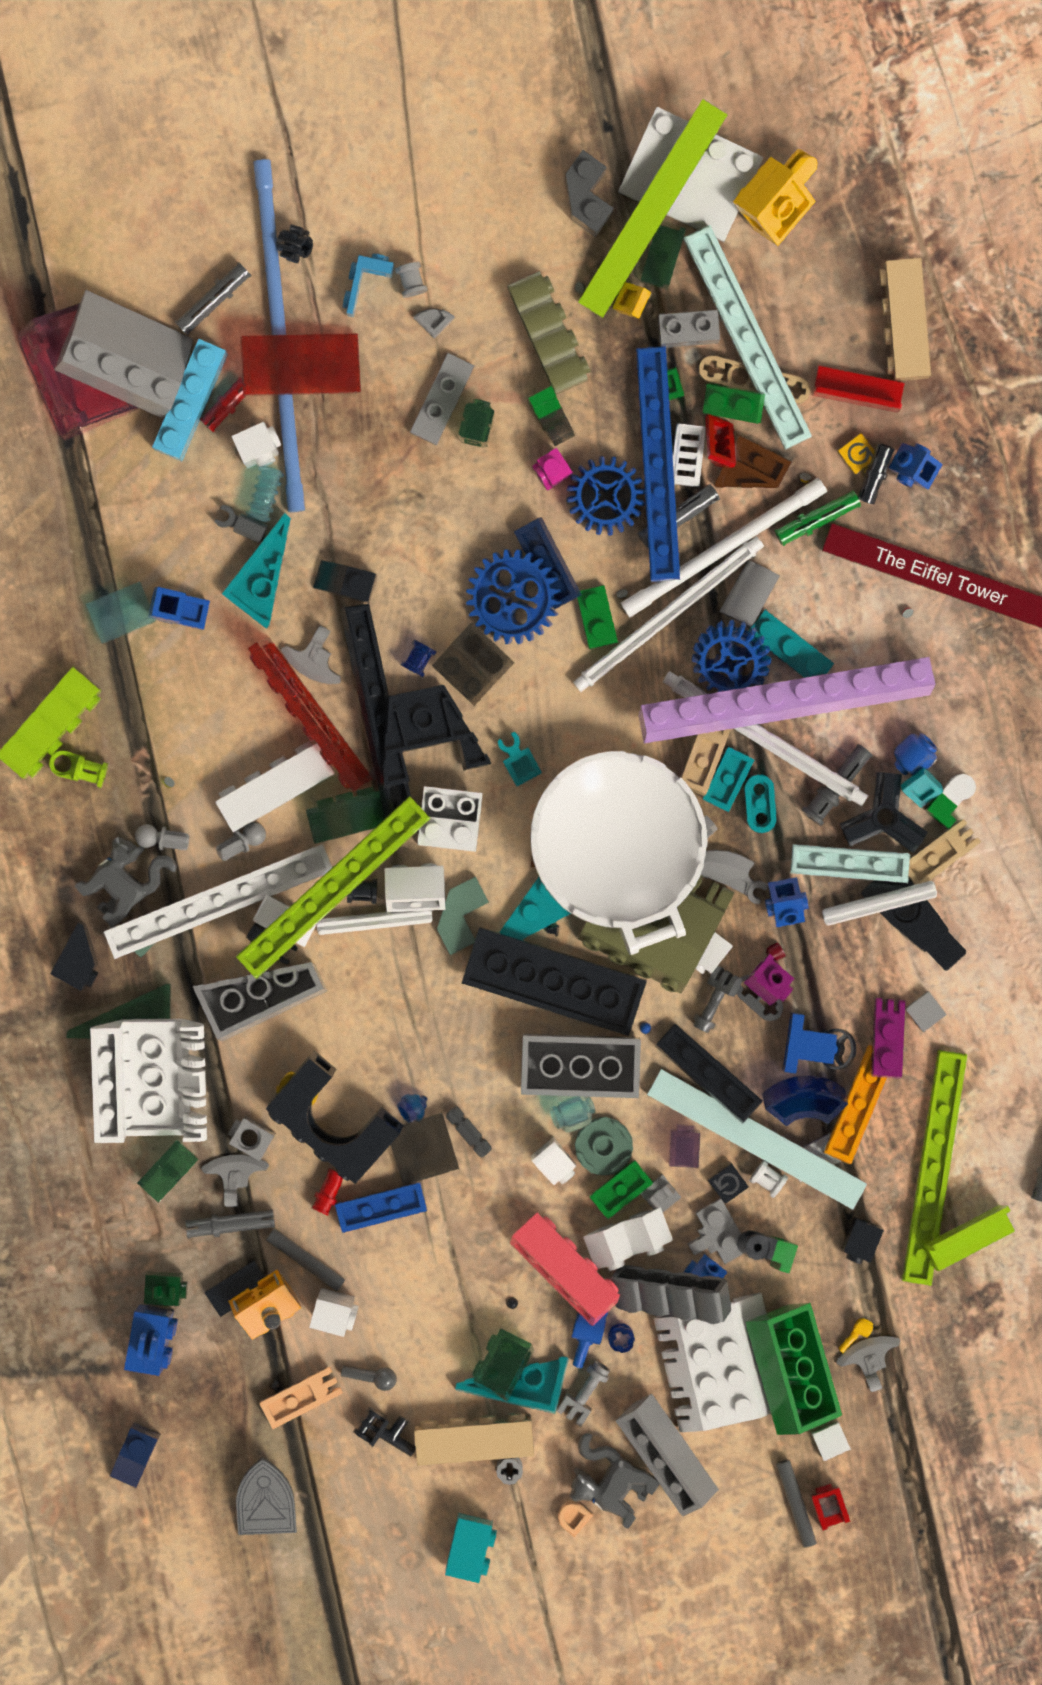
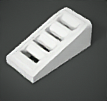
M676 425L673 449L675 485L699 487L706 432L705 426ZM682 434L698 436V441L681 439ZM680 446L697 448V453L680 451ZM679 458L696 460L695 465L678 462ZM677 470L695 471L694 477L677 475Z

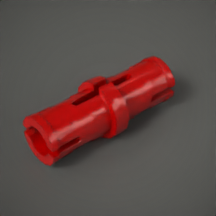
M239 377L223 396L219 395L214 406L199 419L204 425H207L214 417L207 426L212 432L230 413L233 415L237 411L235 407L253 391L246 384L238 392L246 383L242 378Z

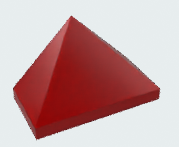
M708 414L705 417L707 457L716 467L733 468L736 465L733 423Z

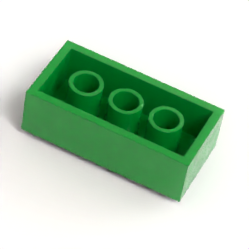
M811 1303L788 1304L745 1322L777 1435L801 1434L842 1416Z

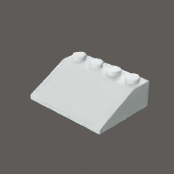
M656 107L618 193L640 202L689 121ZM715 135L667 213V216L696 230L711 225L717 240L724 242L739 211L733 201L740 190L755 176L763 157Z

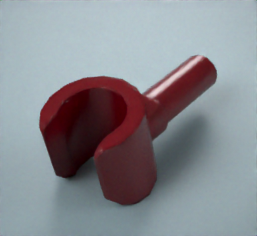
M778 942L766 949V955L771 954L774 957L773 960L778 965H780L778 960L786 957L782 946Z

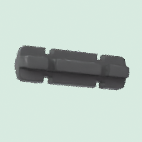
M455 1106L447 1112L446 1118L452 1125L455 1124L457 1126L455 1129L470 1146L473 1145V1150L479 1157L486 1156L492 1150L491 1145L486 1139L483 1140L481 1138L482 1134L468 1118H464V1113L459 1107Z

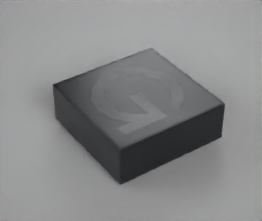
M732 1163L708 1179L725 1204L749 1188Z

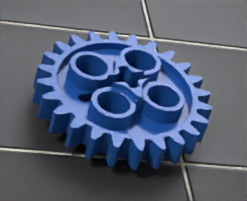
M510 549L504 550L503 558L498 552L493 553L494 562L488 558L483 559L485 569L475 567L474 570L479 577L469 578V581L475 585L474 588L466 590V593L473 595V599L467 601L466 605L475 607V610L469 616L478 615L480 619L476 622L475 626L485 625L484 635L495 632L494 641H499L504 636L505 644H511L514 637L517 644H522L524 635L528 641H533V631L538 635H543L544 630L541 625L552 626L553 624L548 617L558 616V613L552 609L553 605L561 604L560 600L554 599V594L561 592V589L552 587V584L558 578H549L548 573L552 567L542 569L541 565L544 559L539 558L533 562L532 552H528L524 558L522 549H517L514 557H512ZM502 570H507L511 574V582L507 586L502 584L499 578ZM529 581L535 582L538 586V593L535 597L530 596L526 591V585ZM493 585L506 593L516 591V597L536 603L537 608H532L522 601L511 603L512 598L510 596L494 592L490 589V586ZM492 597H496L501 603L500 610L497 613L489 608V600ZM519 608L524 609L528 616L524 624L519 623L515 617L516 611Z

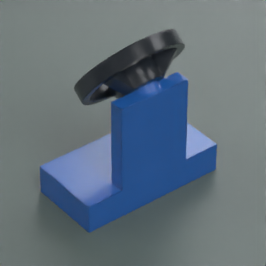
M790 1012L782 1067L784 1072L796 1074L798 1059L822 1062L826 1067L834 1070L845 1069L853 1062L856 1056V1042L848 1031L844 1029H831L826 1033L803 1030L805 1015ZM841 1032L843 1035L837 1039V1035L832 1033ZM848 1038L851 1045V1053L848 1060L844 1063L842 1055L845 1052L844 1043ZM834 1059L839 1065L838 1067L831 1065L833 1064Z

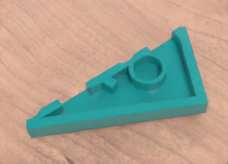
M285 513L222 593L223 596L266 629H268L271 622L291 518Z
M538 877L499 933L523 940L571 913L564 909L550 895L540 877Z
M563 1356L559 1357L558 1360L541 1364L539 1362L533 1363L524 1368L516 1367L495 1372L494 1375L469 1378L464 1382L456 1383L455 1389L459 1392L555 1414L569 1359Z

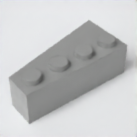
M312 962L264 972L257 979L251 974L244 977L193 986L213 1032L219 1041L227 1040L327 992L319 971Z

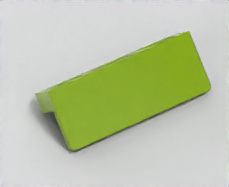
M998 1205L923 1244L935 1270L941 1271L1015 1232L1007 1216V1213L1011 1211L1009 1206Z

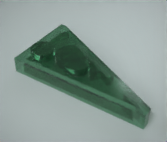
M167 983L67 1030L66 1038L91 1039V1027L123 1019H171V984Z

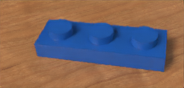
M420 1182L335 1204L342 1233L427 1211Z

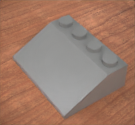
M85 290L54 370L163 418L171 410L182 382L193 338Z

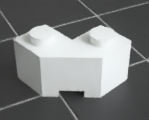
M661 1207L630 1216L628 1220L614 1225L611 1223L583 1236L592 1262L598 1269L607 1267L609 1271L623 1267L625 1265L624 1260L633 1255L646 1252L647 1256H652L664 1251L663 1245L673 1240Z

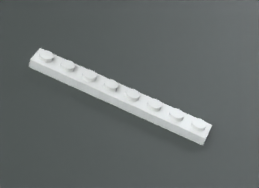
M321 844L106 930L104 934L114 959L261 901L266 894L273 896L323 876L332 866L325 848Z

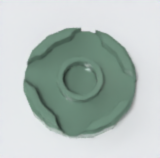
M609 1117L594 1118L585 1123L577 1134L575 1141L576 1156L581 1165L589 1172L597 1175H613L624 1169L631 1159L633 1151L632 1136L626 1126L616 1119Z

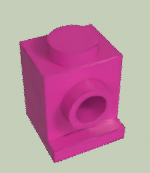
M557 447L539 458L537 463L532 465L533 470L547 491L572 476V470Z

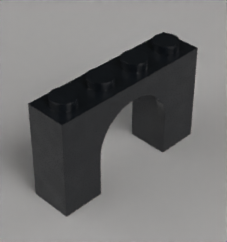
M314 1050L270 1100L266 1110L274 1122L280 1125L284 1124L290 1129L292 1136L297 1141L308 1144L321 1161H328L333 1165L341 1178L346 1181L351 1180L356 1184L400 1135L404 1125L381 1107L368 1123L353 1135L339 1137L322 1130L313 1117L312 1101L333 1077L336 1068Z

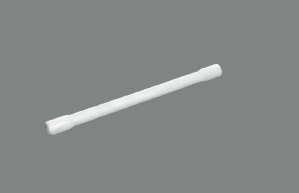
M817 477L786 500L680 566L681 580L657 581L621 602L622 608L629 618L651 605L660 596L792 512L827 493L824 484Z

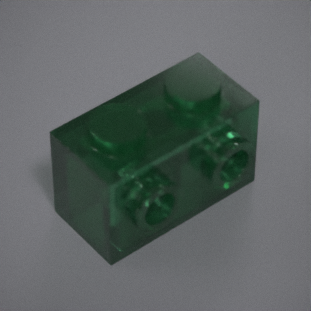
M500 1329L497 1335L493 1334L486 1346L488 1353L484 1361H478L472 1376L475 1377L473 1381L477 1387L508 1402L534 1352V1348L531 1343Z

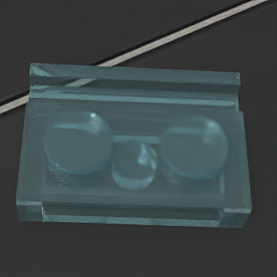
M141 582L86 604L102 644L157 622V620L148 617L150 603Z

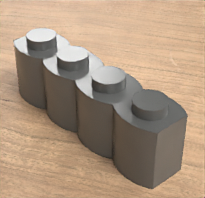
M632 1265L618 1268L611 1277L612 1282L619 1290L617 1293L620 1295L617 1304H615L616 1308L629 1313L644 1311L657 1317L671 1315L681 1320L697 1318L709 1324H718L724 1322L731 1312L728 1282L720 1277H699L692 1273H672L662 1269L645 1270L642 1267Z

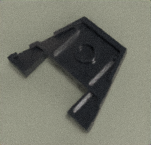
M445 685L391 695L386 698L381 772L382 789L410 782L403 757L404 752L456 742L463 771L491 764L490 758L487 754L483 753L477 743L478 739L474 732L469 730L462 719L464 716Z

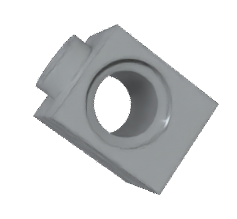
M245 1116L242 1122L237 1119L228 1133L232 1137L229 1144L260 1161L276 1133ZM247 1129L254 1130L258 1135L257 1143L253 1145L246 1144L242 1139L243 1131Z

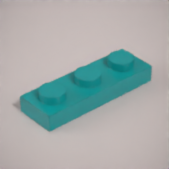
M766 609L749 629L750 631L756 627L755 637L764 636L765 638L762 645L769 646L771 653L803 678L827 674L834 665L831 660Z

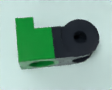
M753 1230L743 1232L737 1242L738 1249L742 1254L753 1260L769 1259L771 1260V1267L790 1274L798 1245L789 1240Z

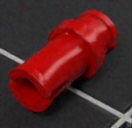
M328 1169L320 1191H316L314 1195L316 1200L311 1209L327 1216L331 1206H335L337 1202L335 1197L343 1181V1178L335 1170Z

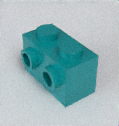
M458 1513L445 1569L446 1576L476 1583L480 1582L481 1575L487 1576L490 1559L485 1558L487 1548H493L497 1530L492 1529V1520Z

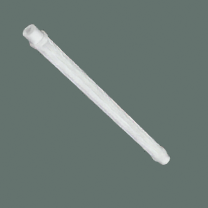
M757 536L748 543L745 542L742 547L726 558L724 562L687 589L665 609L657 613L613 648L607 655L603 656L586 671H582L581 676L573 681L574 685L580 692L588 686L592 687L597 680L609 672L615 665L633 653L749 559L754 558L756 553L764 547L763 543Z
M670 671L663 680V683L670 686L672 691L684 698L708 694L681 675L678 677ZM757 724L734 728L818 782L823 783L848 801H854L862 806L869 796L859 790V786L832 772L826 766L778 736L768 732L762 726Z

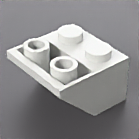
M424 786L421 809L431 819L419 829L417 845L476 852L483 793Z

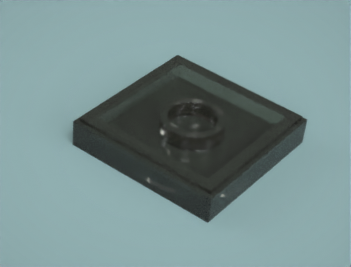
M443 1112L403 1124L400 1135L391 1144L403 1186L460 1169Z

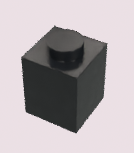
M854 1216L841 1247L842 1251L847 1253L846 1259L861 1265L863 1260L871 1263L884 1232L882 1227Z

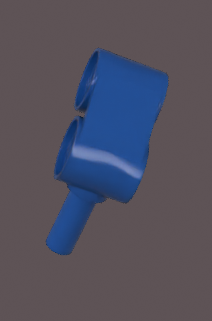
M608 1312L594 1326H591L577 1313L571 1335L572 1338L577 1339L579 1342L572 1363L575 1367L582 1368L584 1366L590 1345H593V1343L600 1345Z

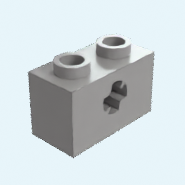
M718 310L659 314L660 346L670 348L718 344L720 341Z

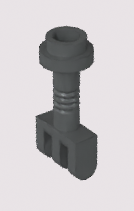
M720 966L716 967L707 981L708 984L715 987L702 1015L695 1014L693 1018L695 1020L693 1026L706 1033H709L710 1029H714L716 1026L712 1019L724 995L727 994L735 997L742 983L740 977L733 976L731 972L725 971Z

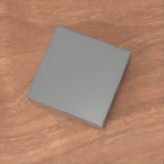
M929 991L905 1008L922 1032H925L947 1015Z

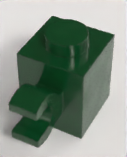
M148 1271L145 1275L144 1304L179 1306L181 1299L187 1298L188 1281H183V1273Z

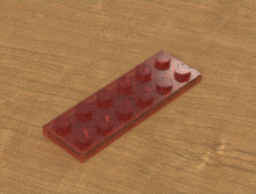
M271 638L257 641L248 648L251 653L249 656L250 660L257 669L264 670L269 677L267 682L276 694L280 693L286 700L284 705L288 712L294 718L298 717L303 723L302 730L308 739L312 742L315 740L322 749L320 755L328 765H334L339 772L337 777L346 789L350 788L354 792L373 780L366 767Z

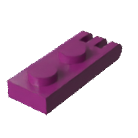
M875 998L871 1077L901 1079L903 1073L905 1000H898L897 1011H894V999H887L886 1010H882V998Z

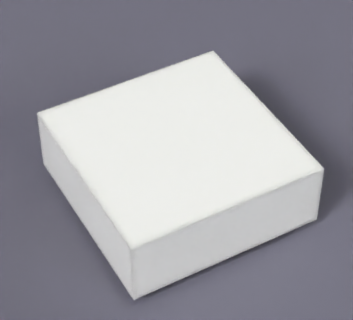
M838 1421L812 1432L824 1461L851 1450Z

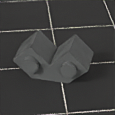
M582 150L566 172L565 182L572 221L596 237L613 214V207L592 193L605 175L607 167Z

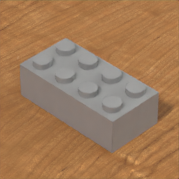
M523 1034L521 1095L639 1098L640 1037Z

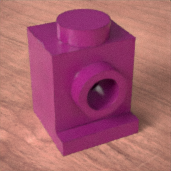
M771 954L756 966L744 982L745 985L769 1005H772L778 999L783 1002L793 991L794 988L790 984L795 979L773 960L774 957Z

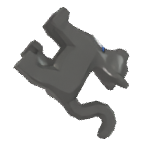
M117 837L112 841L111 855L98 865L88 882L80 881L75 885V888L82 896H89L102 888L112 896L108 903L102 902L96 908L105 914L102 918L113 928L129 915L135 904L139 903L147 895L155 892L160 885V869L162 867L176 872L177 865L172 858L166 855L154 858L148 867L149 881L142 884L125 869V866L137 860L145 848L137 847L131 841Z
M586 1433L579 1439V1453L585 1459L592 1461L607 1458L610 1461V1465L599 1484L588 1473L575 1467L574 1472L576 1476L571 1485L570 1497L575 1502L581 1500L592 1501L601 1510L620 1516L622 1525L629 1529L636 1517L631 1506L623 1500L632 1489L637 1492L638 1499L644 1502L648 1493L653 1495L660 1484L649 1472L633 1466L614 1448L603 1446L591 1449L589 1444L592 1440V1434Z

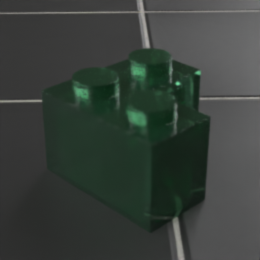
M369 787L357 790L356 797H353L352 792L336 795V802H334L333 797L316 801L317 807L306 810L314 844L375 829L385 819L379 791L374 792V788Z

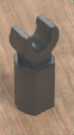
M227 505L221 506L222 510L229 513V519L225 522L215 519L214 522L219 527L228 528L231 526L234 528L233 532L261 543L268 525L242 513L237 516L231 507Z

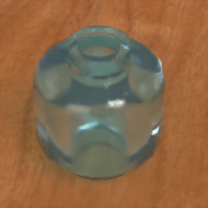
M558 1096L554 1099L553 1106L549 1108L554 1126L557 1129L561 1128L566 1133H571L590 1125L592 1114L595 1113V1107L590 1097Z

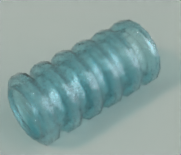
M262 466L258 469L261 472L260 475L256 476L258 483L253 486L255 493H251L250 496L253 500L248 503L250 510H247L245 514L248 515L247 517L267 523L271 520L269 514L273 513L274 509L271 507L272 504H276L274 497L279 494L277 487L281 486L282 483L279 480L284 477V474L280 470Z

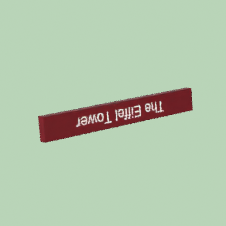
M833 523L830 526L822 552L1042 629L1041 596Z

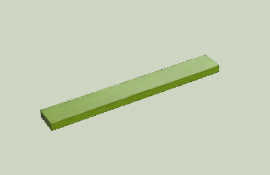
M702 99L578 303L602 318L605 316L728 116L727 113Z
M409 796L243 949L236 958L256 979L259 978L431 818Z
M937 1050L902 1281L932 1286L934 1265L923 1244L939 1237L967 1054Z

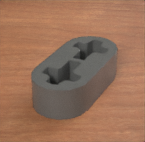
M749 975L741 976L740 978L742 979V982L745 981L749 977ZM740 985L736 993L737 996L762 1019L774 1021L783 1013L781 1000L778 999L776 1001L775 1009L777 1012L774 1015L770 1012L764 1015L765 1007L759 1002L761 997L757 996L755 999L749 993L745 994V996L742 995L743 987Z

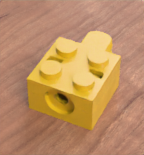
M797 149L784 165L770 157L758 169L750 182L740 190L733 201L753 230L777 246L816 202L804 186V183L817 169L816 158L802 149Z

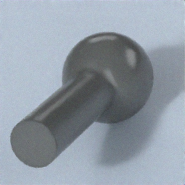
M346 1365L342 1367L341 1377L374 1383L382 1391L391 1390L397 1382V1376L390 1368L384 1367L377 1371Z

